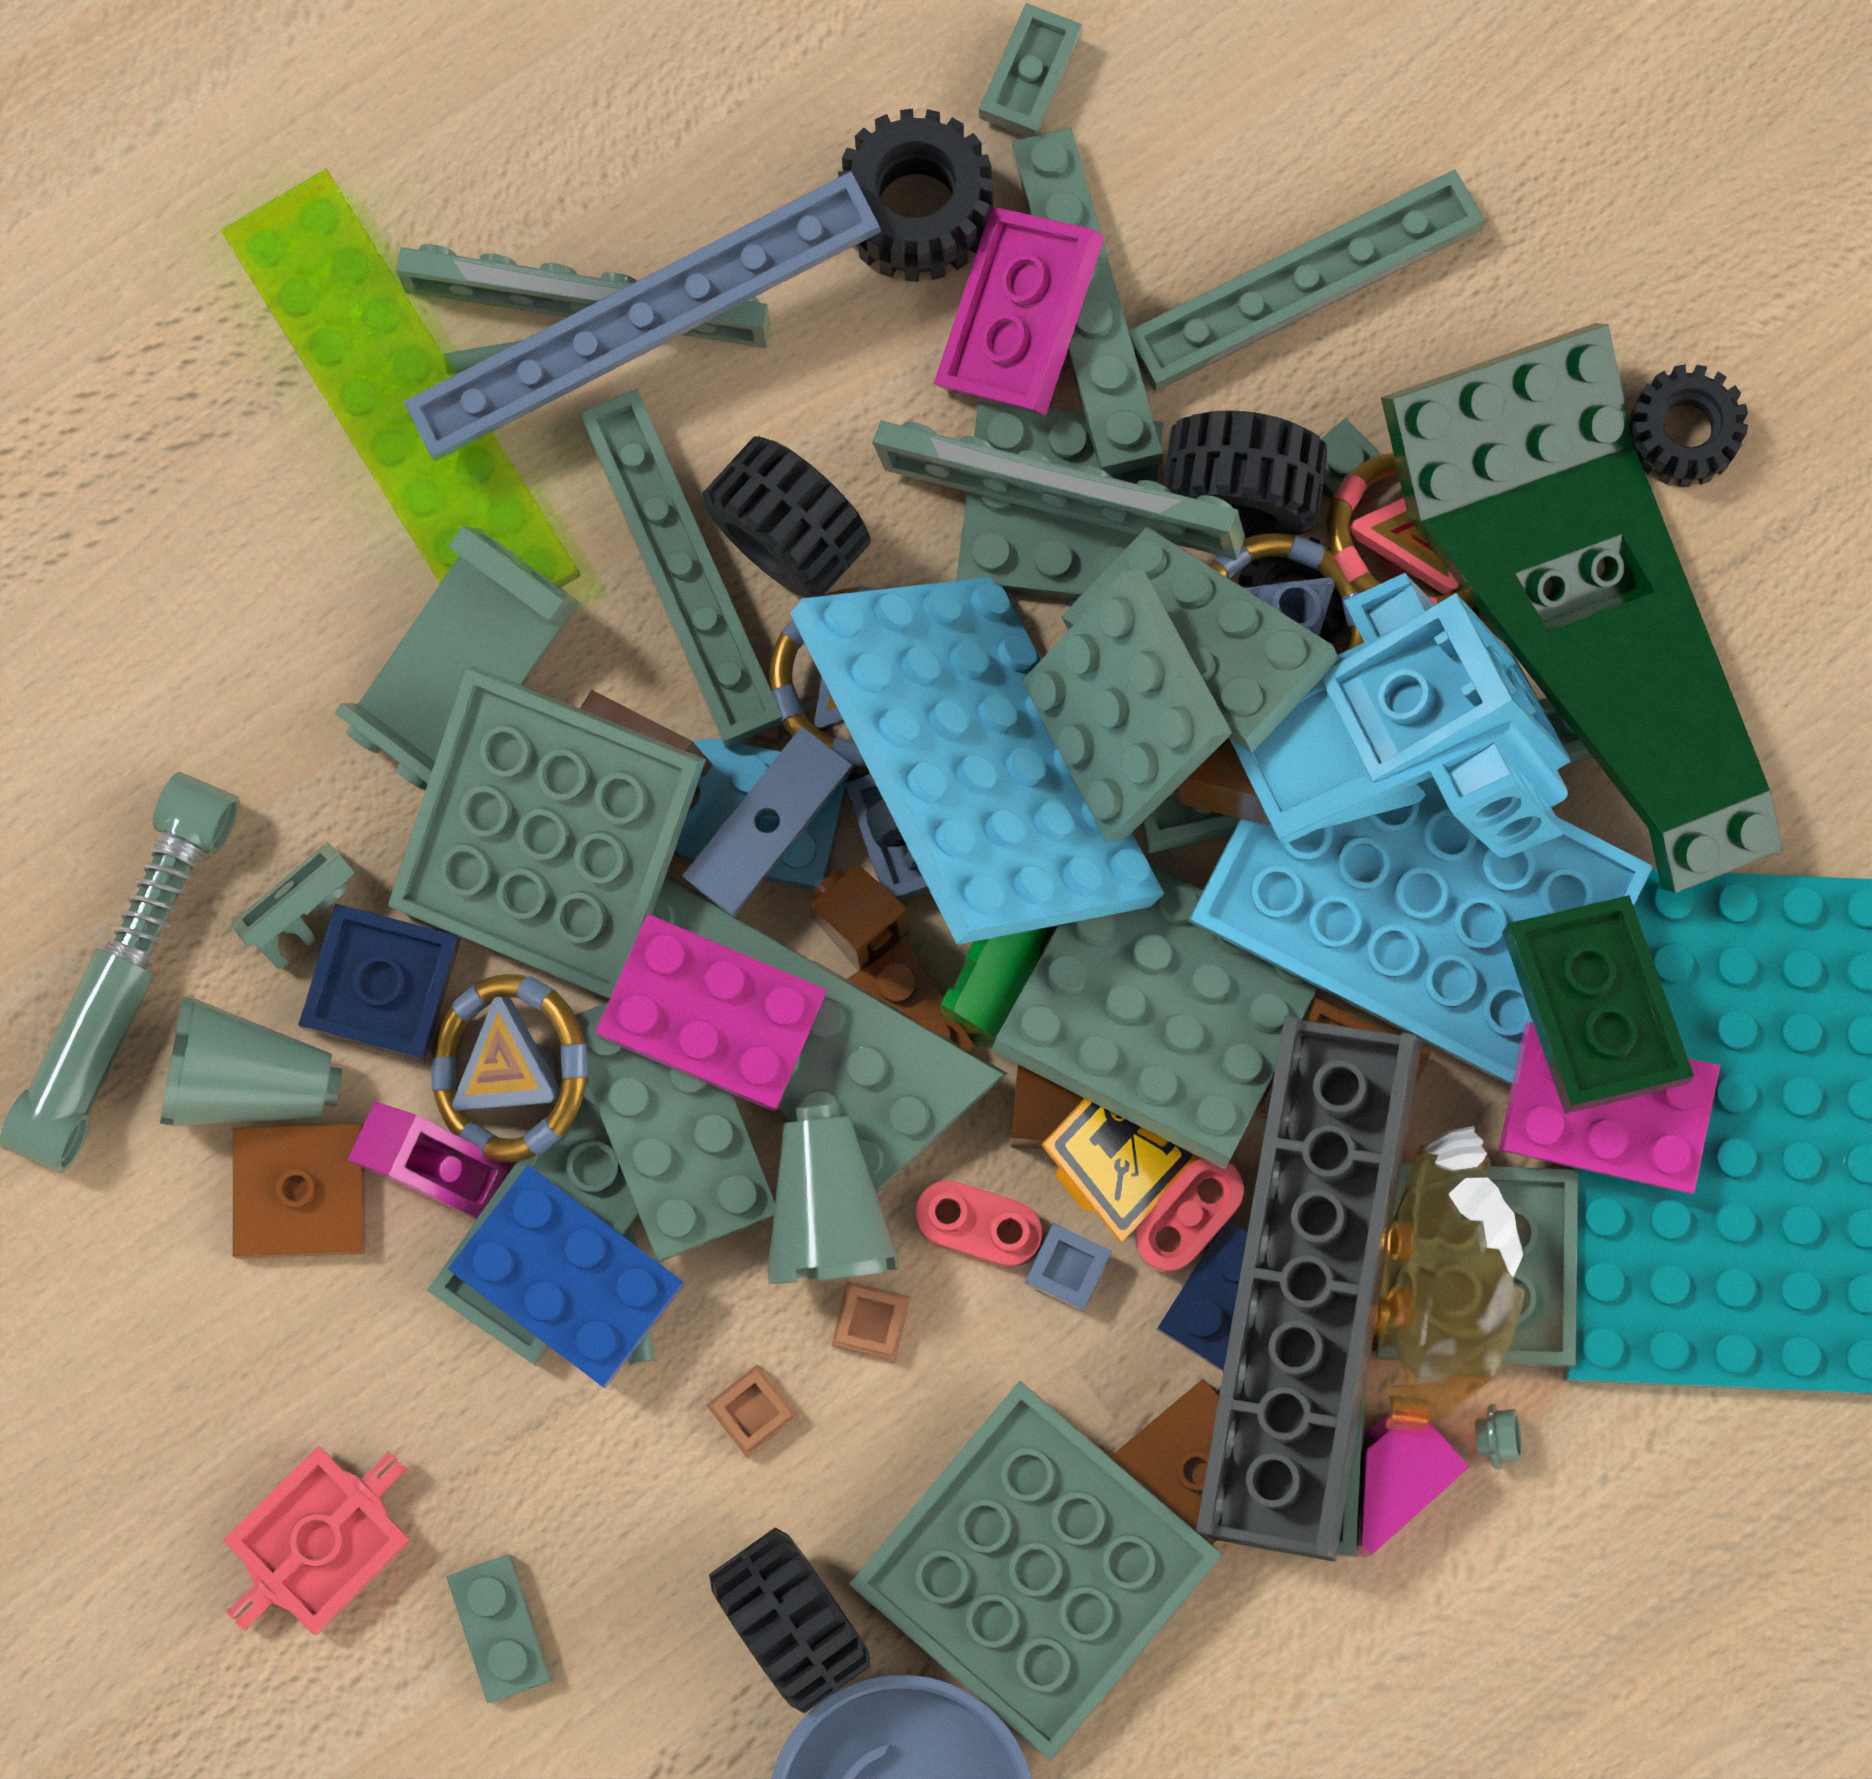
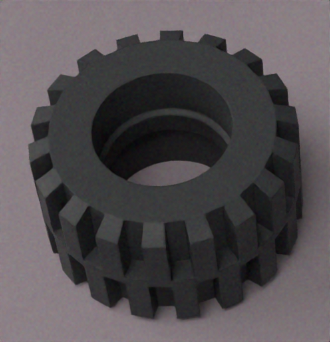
M913 108L900 110V120L893 122L885 114L875 119V131L873 133L863 127L854 136L856 150L846 148L842 157L843 171H838V178L850 171L852 172L881 230L880 233L857 244L859 258L868 266L878 260L880 273L893 278L896 269L905 271V281L919 282V272L930 271L932 280L945 277V266L950 263L956 270L962 268L968 263L967 251L970 250L977 253L991 207H993L992 166L988 154L982 155L981 141L974 133L964 138L963 123L953 117L947 125L940 123V112L929 109L926 110L925 118H914ZM911 174H923L934 177L941 181L952 193L949 201L940 210L931 215L918 218L905 217L891 211L883 204L880 197L893 181Z
M1234 410L1194 414L1176 421V424L1172 425L1163 486L1167 487L1174 494L1197 499L1201 495H1208L1224 500L1233 509L1238 510L1245 538L1265 533L1301 535L1314 529L1316 523H1318L1328 452L1327 445L1314 432L1286 419L1267 414Z
M754 436L702 493L708 513L725 536L768 576L791 592L806 598L824 596L871 542L868 530L859 513L823 474L786 446L764 437Z
M776 1527L709 1574L711 1591L727 1618L773 1685L793 1708L805 1714L871 1666L869 1651L857 1631L790 1535Z

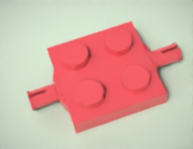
M318 1446L223 1539L230 1549L245 1563L250 1578L254 1582V1585L230 1609L226 1610L228 1616L231 1619H236L235 1623L246 1631L274 1603L291 1611L313 1635H318L413 1541L389 1517L383 1500L380 1498L404 1472L408 1471L405 1465L399 1462V1459L388 1450L360 1478L345 1471L323 1447Z

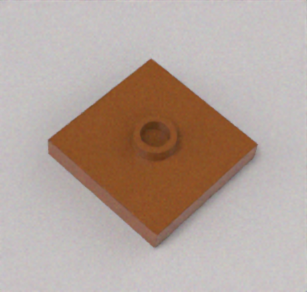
M362 1123L233 1128V1257L241 1259L365 1254V1168L348 1161V1157L363 1128Z
M1204 1378L1110 1456L1195 1530L1197 1529L1219 1396ZM1206 1539V1540H1208L1212 1545L1217 1541V1540Z

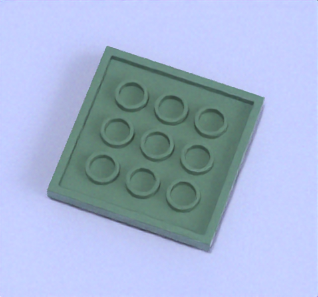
M478 667L466 668L388 907L610 999L646 915H653L706 759Z
M1149 864L1164 895L1148 908L1058 925L998 1033L991 1051L1225 1170L1275 1073L1285 1015L1298 1017L1299 1020H1302L1318 987L1188 922L1203 890Z
M1019 1381L849 1585L1051 1761L1221 1558L1223 1553L1196 1532L1194 1528L1027 1385Z

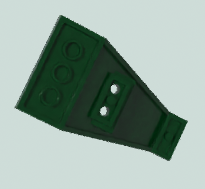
M1594 323L1381 397L1408 519L1647 826L1661 889L1677 893L1782 851L1769 785L1633 443L1609 325ZM1603 558L1605 569L1603 574L1598 577L1597 565ZM1550 577L1552 589L1545 597L1543 586Z

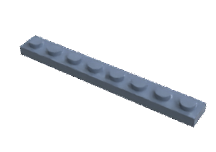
M850 171L404 401V404L430 456L437 461L881 232L880 226Z

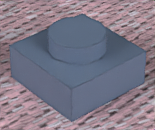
M1053 1223L1025 1280V1284L1084 1312L1112 1251Z

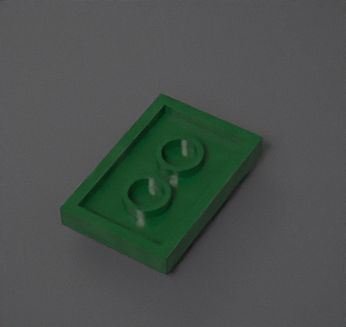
M1630 895L1507 924L1502 934L1564 1114L1687 1085L1692 1080L1694 1074Z

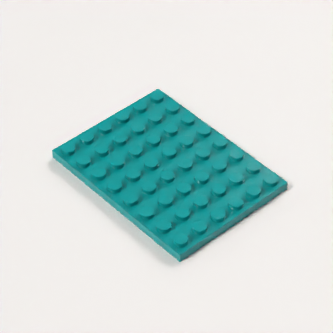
M1651 870L1634 904L1636 915L1687 1057L1693 1060L1720 1065L1694 1194H1686L1568 1167L1570 1170H1578L1576 1366L1565 1368V1381L1872 1395V879L1725 873L1680 892L1673 893L1661 889L1658 871Z

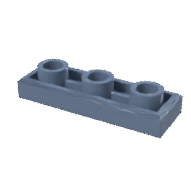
M801 727L682 875L683 880L734 919L853 770L852 765L805 728ZM765 815H774L780 819L778 828L771 833H763L757 829L758 821Z

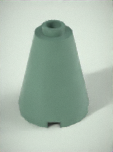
M182 997L160 1124L187 1126L321 1117L323 1105L336 1107L342 1068L330 1067L332 1054L198 999Z
M835 1104L796 1108L797 1121L784 1123L767 1270L769 1284L797 1283L798 1278L806 1277L817 1280L845 1278L899 1269L898 1255L850 1116L836 1117Z

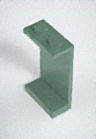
M466 526L461 527L448 546L460 556L358 704L341 703L335 711L337 716L350 725L346 733L351 739L373 753H378L381 749L399 762L395 769L397 773L414 786L425 791L465 669L478 667L524 686L580 605L579 601L486 532Z

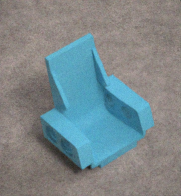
M1406 573L1344 601L1364 643L1337 655L1339 658L1337 663L1253 753H1250L1230 739L1278 840L1283 844L1318 829L1416 804L1426 795L1420 782L1431 777L1437 783L1451 813L1499 858L1510 857L1565 834L1551 807L1562 802L1567 797V788L1557 770L1570 763L1571 760L1517 659L1456 593L1435 605Z

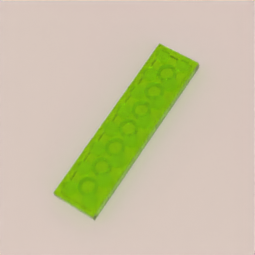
M327 168L220 230L439 585L460 556L448 546L462 526L483 530L560 588L581 576L576 564L493 432L437 461L430 456L404 401L456 375Z

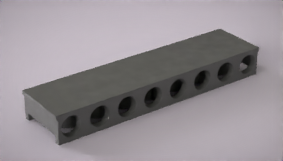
M1285 1015L1196 1532L1204 1534L1206 1539L1336 1562L1422 1042L1418 1041L1415 1034L1401 1033V1035L1302 1021L1298 1017Z

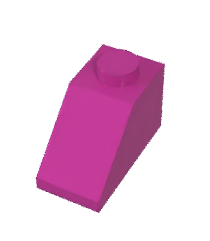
M376 1101L348 1157V1161L475 1219L479 1217L501 1186L512 1165L510 1162L486 1159L482 1156L480 1147L416 1114Z
M1417 1407L1408 1411L1403 1417L1393 1408L1365 1433L1373 1444L1364 1451L1359 1552L1364 1557L1371 1556L1469 1468L1466 1462Z

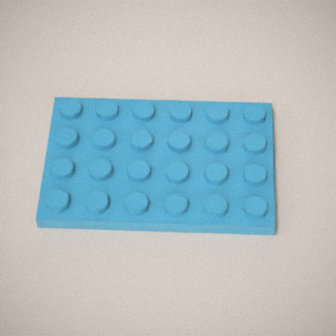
M991 577L802 598L790 612L957 945L1148 908L1164 895L1133 833L1123 840L1105 841L1022 683V680L1041 659L1003 587L996 585Z
M1433 777L1420 782L1426 795L1416 804L1318 829L1286 844L1278 840L1272 825L1266 826L1239 819L1188 922L1406 1033L1415 1034L1416 1038L1510 1086L1513 1083L1525 1023H1533L1502 931L1511 922L1630 895L1634 906L1653 868L1647 862L1558 817L1556 818L1565 833L1564 835L1510 857L1499 858L1451 813Z

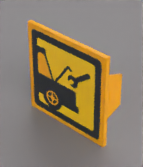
M1085 1098L1041 1144L1059 1167L1054 1173L1056 1178L1081 1209L1097 1214L1119 1243L1123 1242L1153 1210L1161 1196L1183 1171L1200 1158Z

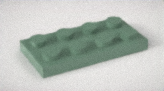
M1148 527L1135 538L1061 616L1069 630L1123 571L1144 569L1232 731L1228 738L1250 753L1255 751L1339 660L1332 644Z
M608 1002L576 1014L575 1016L587 1047V1083L656 1261L658 1263L773 1218L775 1201L733 1094L595 1036L596 1029Z
M587 1083L579 1111L565 1135L543 1154L524 1161H518L427 1289L436 1298L535 1366L549 1346L454 1275L448 1268L527 1165L531 1166L623 1237H626L638 1220L639 1214Z

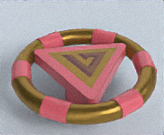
M1393 452L1371 458L1347 474L1330 501L1327 517V539L1330 551L1341 567L1349 584L1359 593L1381 584L1370 574V571L1353 546L1351 539L1353 537L1377 552L1382 564L1389 572L1397 576L1406 573L1408 577L1414 575L1443 593L1445 596H1427L1435 605L1456 593L1470 609L1474 607L1475 604L1462 588L1455 591L1458 587V582L1408 519L1404 498L1354 520L1350 526L1351 513L1359 503L1367 487L1383 478L1394 475L1398 476Z

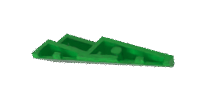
M1050 927L978 940L976 942L973 941L964 960L966 963L954 988L948 989L940 1005L941 1016L965 1026V1033L969 1036L970 1040L992 1049L998 1033L1043 954Z

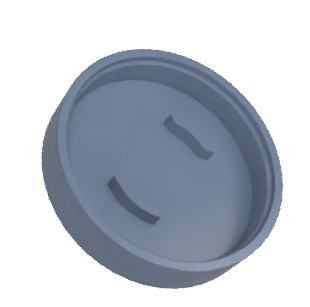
M888 1675L870 1678L847 1686L814 1707L800 1721L783 1746L771 1779H1032L1027 1761L1014 1735L994 1711L977 1697L950 1683L930 1677Z

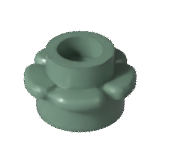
M1496 1404L1489 1405L1487 1418H1476V1444L1479 1457H1491L1493 1467L1499 1470L1503 1463L1521 1462L1520 1424L1516 1409L1497 1410Z

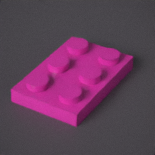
M991 207L934 384L947 391L1046 416L1105 236L1091 228Z
M647 914L596 1029L595 1036L776 1112L827 990Z
M1532 1022L1525 1023L1498 1151L1686 1194H1694L1720 1065L1688 1058L1694 1077L1687 1085L1564 1114L1534 1024Z

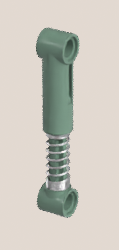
M182 772L175 773L167 782L160 795L153 816V827L159 831V836L156 837L157 841L154 842L155 845L150 850L154 858L151 863L143 865L146 875L144 879H139L135 882L139 888L137 894L128 896L131 906L129 911L126 910L120 913L124 921L121 926L113 928L116 935L115 940H107L108 944L105 945L106 949L104 950L95 949L30 1088L21 1093L11 1107L0 1135V1146L3 1149L58 1173H64L71 1166L85 1140L89 1127V1112L154 978V974L148 970L151 967V963H153V958H156L155 954L152 953L156 942H163V939L159 937L163 926H171L166 920L171 911H178V908L174 905L178 895H186L185 891L181 889L186 879H193L192 875L189 874L190 870L198 869V864H200V860L203 859L202 855H205V853L215 854L218 852L230 835L239 811V796Z

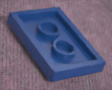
M529 1165L523 1170L448 1268L454 1275L604 1389L608 1387L685 1285L677 1276Z

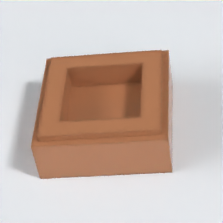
M847 1281L832 1346L896 1361L911 1297Z
M758 1364L706 1404L747 1458L798 1418L797 1414Z

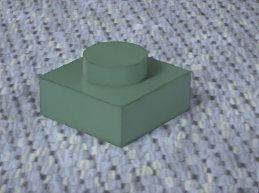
M1347 418L1343 419L1321 439L1326 443L1328 451L1322 491L1331 499L1347 474L1365 461L1381 455Z

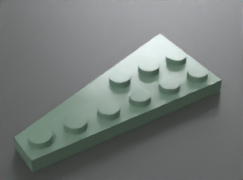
M666 874L652 916L827 990L778 1107L791 1122L797 1121L796 1108L835 1104L836 1117L850 1116L876 1194L1008 1074L990 1062H985L962 1049L957 1043L942 1034L933 1032L902 1014L901 1010L822 964L786 946V943L769 933L758 930L736 916L733 919L708 898Z

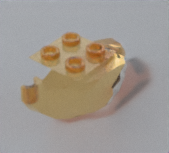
M1474 1126L1447 1130L1420 1146L1388 1232V1252L1382 1282V1297L1379 1300L1371 1352L1378 1350V1336H1381V1349L1394 1345L1402 1362L1406 1380L1405 1385L1386 1387V1395L1389 1396L1391 1404L1390 1415L1386 1421V1428L1416 1433L1449 1417L1492 1379L1512 1344L1520 1317L1525 1291L1513 1283L1523 1257L1515 1215L1503 1200L1499 1188L1486 1176L1490 1170V1159L1483 1149L1484 1141L1479 1137Z

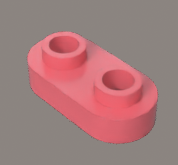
M1203 1158L1191 1163L1161 1196L1153 1210L1138 1225L1135 1245L1142 1261L1153 1270L1164 1273L1177 1272L1186 1268L1240 1206L1244 1195V1185L1238 1170L1230 1162L1225 1170ZM1205 1181L1217 1183L1222 1190L1221 1199L1212 1204L1202 1201L1198 1195V1186ZM1163 1229L1173 1230L1179 1236V1247L1172 1252L1162 1251L1156 1245V1234Z
M949 1180L940 1181L929 1186L921 1194L916 1205L918 1228L921 1234L936 1246L1006 1268L1026 1264L1036 1255L1040 1248L1042 1240L1040 1220L1037 1214L1024 1203ZM943 1202H953L960 1208L961 1214L956 1222L944 1224L937 1219L935 1215L936 1209ZM1007 1221L1017 1223L1022 1229L1021 1239L1014 1244L1002 1242L997 1235V1230L1002 1223Z

